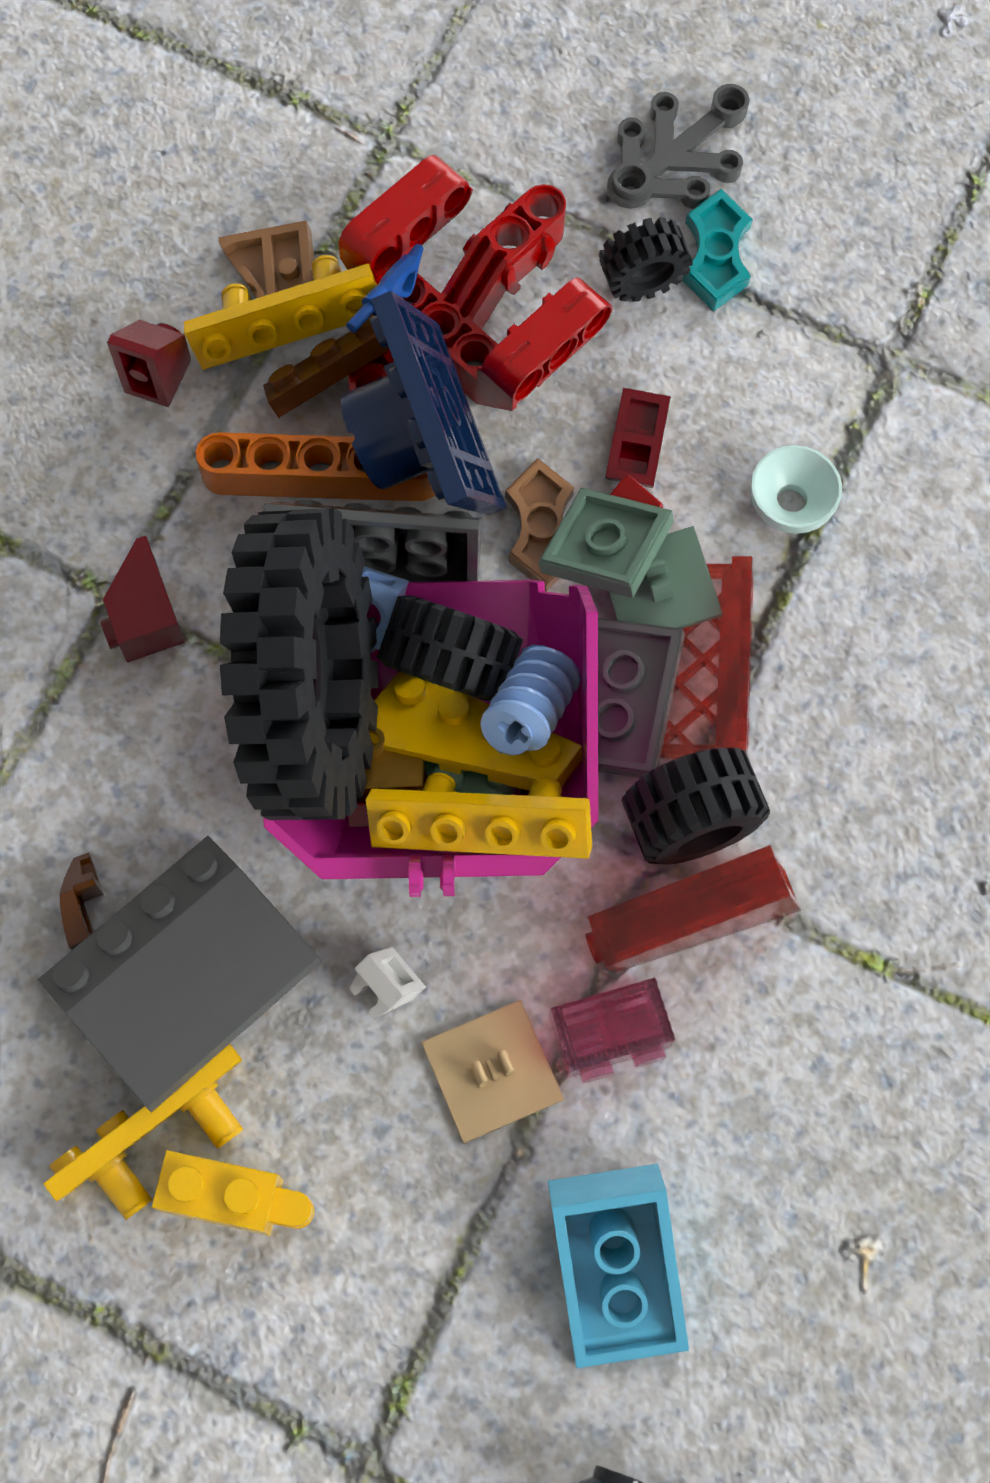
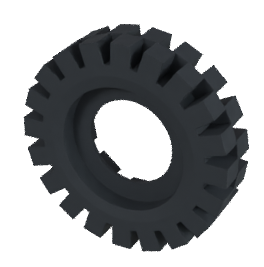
M335 508L258 512V515H251L243 524L245 534H238L231 552L236 568H227L223 591L233 613H221L220 644L231 651V662L220 665L222 696L233 695L234 700L233 705L224 716L229 744H239L233 763L240 784H248L246 792L248 801L254 810H261V817L268 820L345 819V816H351L357 808V798H362L367 785L365 769H371L374 748L369 731H376L378 706L371 697V688H379L378 662L371 660L370 650L377 644L375 617L367 618V613L373 599L369 577H362L365 560L359 542L353 543L354 530L348 519H342V512Z

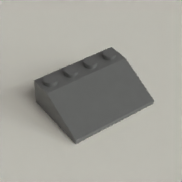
M300 499L294 503L275 502L264 504L263 512L335 508L342 512V519H348L354 530L353 543L359 542L365 567L408 580L409 582L478 581L482 542V517H472L469 513L463 511H448L444 514L422 513L420 510L412 507H399L394 511L372 509L370 506L361 503H349L344 507L327 506L311 499Z
M206 836L37 980L152 1113L320 965L322 960L239 866L209 836Z

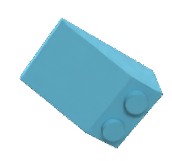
M658 1163L548 1180L576 1368L689 1351L667 1191Z

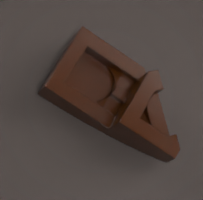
M89 852L73 858L64 877L59 894L63 928L71 950L93 933L84 902L104 895Z

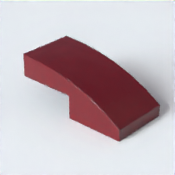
M623 387L605 475L606 480L620 482L625 476L630 475L642 486L654 487L671 396Z

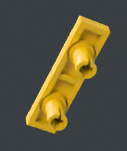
M321 255L312 262L313 281L251 300L248 289L244 285L230 284L221 293L222 309L183 321L184 335L202 370L346 326L347 322L363 306L362 299L377 285L369 263L341 272L339 262L334 256Z
M438 772L428 776L422 791L372 788L366 798L372 847L588 859L592 850L590 799L562 797L561 785L553 778L542 777L533 781L528 796L460 793L454 791L456 783L451 776Z
M229 1044L152 1113L145 1106L130 1118L124 1110L120 1111L95 1130L101 1140L83 1153L76 1145L51 1163L49 1167L55 1175L44 1182L43 1185L57 1202L85 1181L89 1180L92 1183L96 1180L123 1218L128 1220L153 1199L125 1162L124 1158L128 1156L125 1151L179 1109L182 1113L188 1110L217 1149L221 1148L244 1129L215 1090L219 1086L216 1081L243 1060L232 1045Z

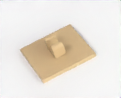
M521 1000L421 1042L463 1144L564 1101V1097Z

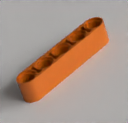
M218 432L203 437L195 451L204 485L208 490L219 495L425 501L435 496L427 473L387 489H378L371 482L367 474L359 470L362 465L352 445L355 437ZM219 460L231 461L229 465L223 468L211 467ZM274 461L280 463L275 469L265 470L260 468L267 462ZM318 463L330 465L324 471L317 472L310 469Z

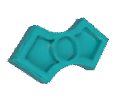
M722 189L690 211L685 222L695 237L697 255L693 259V265L689 266L691 270L689 274L683 275V282L713 312L746 288L751 277L741 261L738 245L744 234L751 229L753 219Z

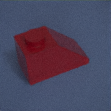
M138 320L112 333L107 341V345L124 393L169 408L191 362L185 335L181 334L179 330L165 323L154 325L142 320Z
M146 535L136 538L103 598L109 617L100 620L109 648L120 647L127 663L185 643Z

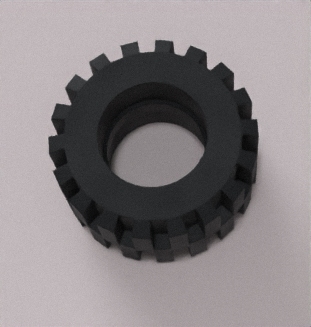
M406 595L397 597L377 658L386 667L491 702L492 698L498 693L500 685L505 681L508 672L513 668L523 639L515 631L422 598Z
M712 748L691 753L665 763L636 781L625 792L621 800L644 860L649 864H678L715 853L753 833L770 814V808L746 752L740 750V748Z

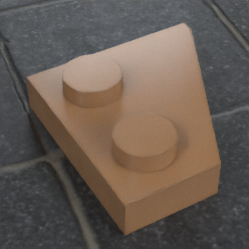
M307 220L218 237L219 245L256 298L313 281L311 267L314 261L312 232Z

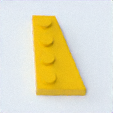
M400 671L375 699V703L378 706L377 728L384 733L385 737L384 750L437 763L440 770L461 774L463 770L488 775V781L530 791L533 781L542 777L553 778L562 787L582 760V746L555 733H551L548 743L540 750L525 751L518 755L499 753L487 742L482 734L480 725L482 715L490 704ZM369 733L375 746L379 742V737L374 733Z

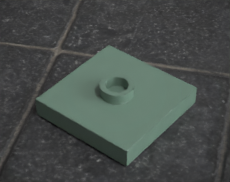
M580 488L539 560L541 573L633 598L674 523L672 510Z

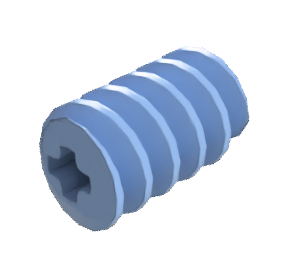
M530 645L522 649L521 655L515 660L513 668L508 672L505 681L498 689V693L492 698L489 707L484 711L480 722L483 736L499 753L518 755L525 751L540 750L548 743L551 733L557 727L558 720L563 716L566 706L572 700L573 693L577 691L580 685V671L573 660L561 651L544 645Z

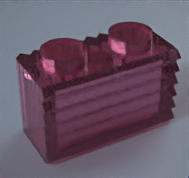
M655 977L550 1008L548 1015L567 1078L580 1075L583 1083L608 1077L614 1074L612 1065L631 1059L635 1067H642L666 1058L664 1050L670 1048L675 1042V1035L672 1031Z

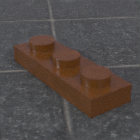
M371 315L356 333L350 331L337 340L334 338L326 339L312 349L308 358L295 366L293 364L284 365L271 374L268 379L269 382L265 383L263 387L267 401L278 418L390 350L389 347L382 348L374 334L370 318L376 315Z

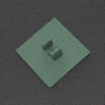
M694 526L667 534L633 598L609 592L617 620L683 629L723 617Z

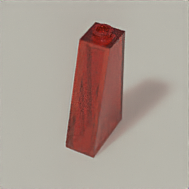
M769 845L587 916L592 932L586 933V940L597 964L604 962L606 968L617 973L801 911V908L782 861L772 846Z

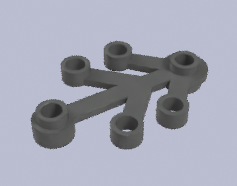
M724 84L718 87L713 94L711 111L675 139L674 121L678 112V99L669 92L657 93L652 98L650 117L655 122L654 156L643 164H640V147L645 139V124L633 117L622 120L617 134V142L622 147V164L608 178L607 193L610 199L618 206L628 209L639 208L645 205L650 198L681 199L686 207L694 209L709 198L710 184L705 178L691 176L683 181L661 179L658 177L667 170L714 173L715 177L721 182L732 183L736 181L741 175L743 158L738 152L734 150H724L720 153L691 151L721 127H735L746 118L750 102L747 91L736 84ZM659 106H667V107H669L671 110H669V111H662V110H660L658 107H659ZM632 131L637 133L638 135L635 137L627 136L625 133ZM728 163L733 165L735 168L726 169L722 166V164ZM631 186V187H634L635 189L631 190V189H626V188H624V187ZM698 190L702 194L695 196L690 194L688 191Z

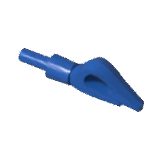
M415 244L409 253L404 254L385 273L379 284L362 299L363 306L346 324V327L351 332L356 333L371 315H377L371 301L372 298L389 291L394 292L401 298H407L412 294L424 249L422 245Z

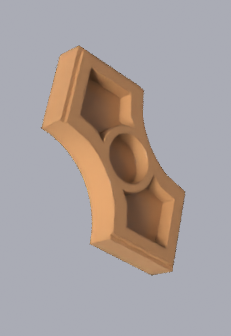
M537 458L505 490V499L516 511L521 526L519 539L510 551L509 562L530 580L544 581L545 591L547 592L559 578L541 573L539 560L563 520L564 509L573 497L575 487Z

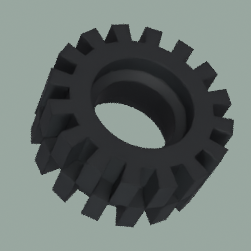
M659 217L655 223H653L652 218L643 219V224L638 227L635 222L627 225L629 231L623 233L618 230L613 234L615 241L606 240L603 244L604 250L599 252V262L610 291L615 298L619 297L620 301L624 302L630 297L632 302H638L644 295L647 296V299L655 297V292L660 290L663 294L670 290L669 285L671 283L675 285L683 281L681 275H688L691 271L689 266L693 265V260L679 225L672 219L667 222L664 217Z

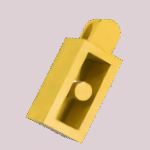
M166 1150L151 1207L162 1213L267 1236L271 1235L273 1224L292 1229L305 1228L311 1223L315 1213L312 1201L305 1194L282 1188L284 1180L278 1174Z

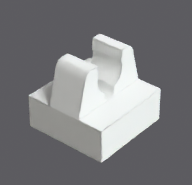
M389 947L368 954L354 968L358 973L350 986V991L355 996L365 992L370 987L377 995L378 1001L368 1013L373 1018H377L412 1001L426 986L393 947Z

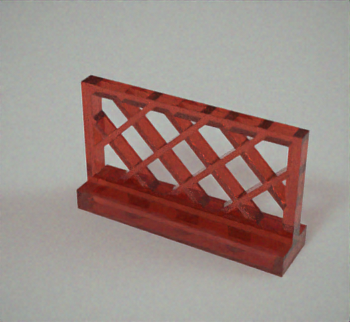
M732 556V564H707L711 579H722L721 593L717 597L723 616L720 617V620L716 618L708 621L720 632V640L703 654L687 638L700 624L682 628L685 633L683 646L697 660L677 677L674 693L678 690L695 708L676 725L668 719L666 728L668 732L665 734L661 758L677 759L691 753L712 748H740L748 756L754 584L752 556ZM718 654L719 668L711 661ZM705 667L718 680V688L701 702L684 684ZM715 702H717V716L709 709ZM703 715L716 727V745L693 744L682 732ZM676 738L681 744L669 743Z

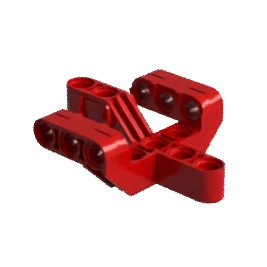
M437 155L426 157L346 225L338 243L340 260L347 270L369 263L378 285L385 273L404 254H408L415 244L423 245L465 208L472 196L473 189L462 176ZM542 184L532 187L514 203L510 202L504 211L477 235L473 234L463 247L465 255L441 293L417 273L412 294L407 298H402L405 301L414 302L412 306L436 321L440 325L441 331L448 332V334L443 336L464 393L478 405L513 411L520 401L525 399L536 387H540L548 377L590 341L604 327L612 314L613 306L581 278L576 277L566 283L554 295L548 293L543 297L542 306L519 326L514 323L508 328L507 337L499 344L482 330L504 293L507 291L515 295L521 289V284L518 282L536 266L541 270L547 267L554 255L556 246L562 240L565 225L566 199L563 193L554 186ZM509 245L515 246L516 248H504L503 246ZM390 350L350 374L348 379L349 391L387 376L384 366L394 362ZM476 360L481 361L483 364L480 366H470L466 363Z

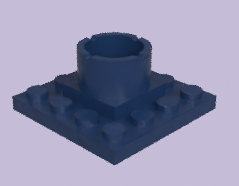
M392 291L372 298L371 301L377 314L370 318L374 334L382 348L389 347L394 362L384 366L387 376L341 395L340 399L347 432L354 434L355 439L352 445L367 476L378 489L383 490L427 473L434 494L438 500L445 498L447 505L489 516L507 509L440 325Z

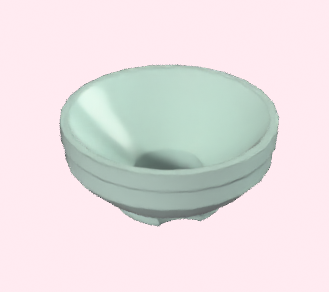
M783 446L769 452L756 465L751 478L750 495L757 514L765 523L786 533H807L821 527L834 514L842 497V483L835 465L822 453L806 446ZM785 490L796 491L804 498L805 507L798 512L786 511L779 505L777 496Z

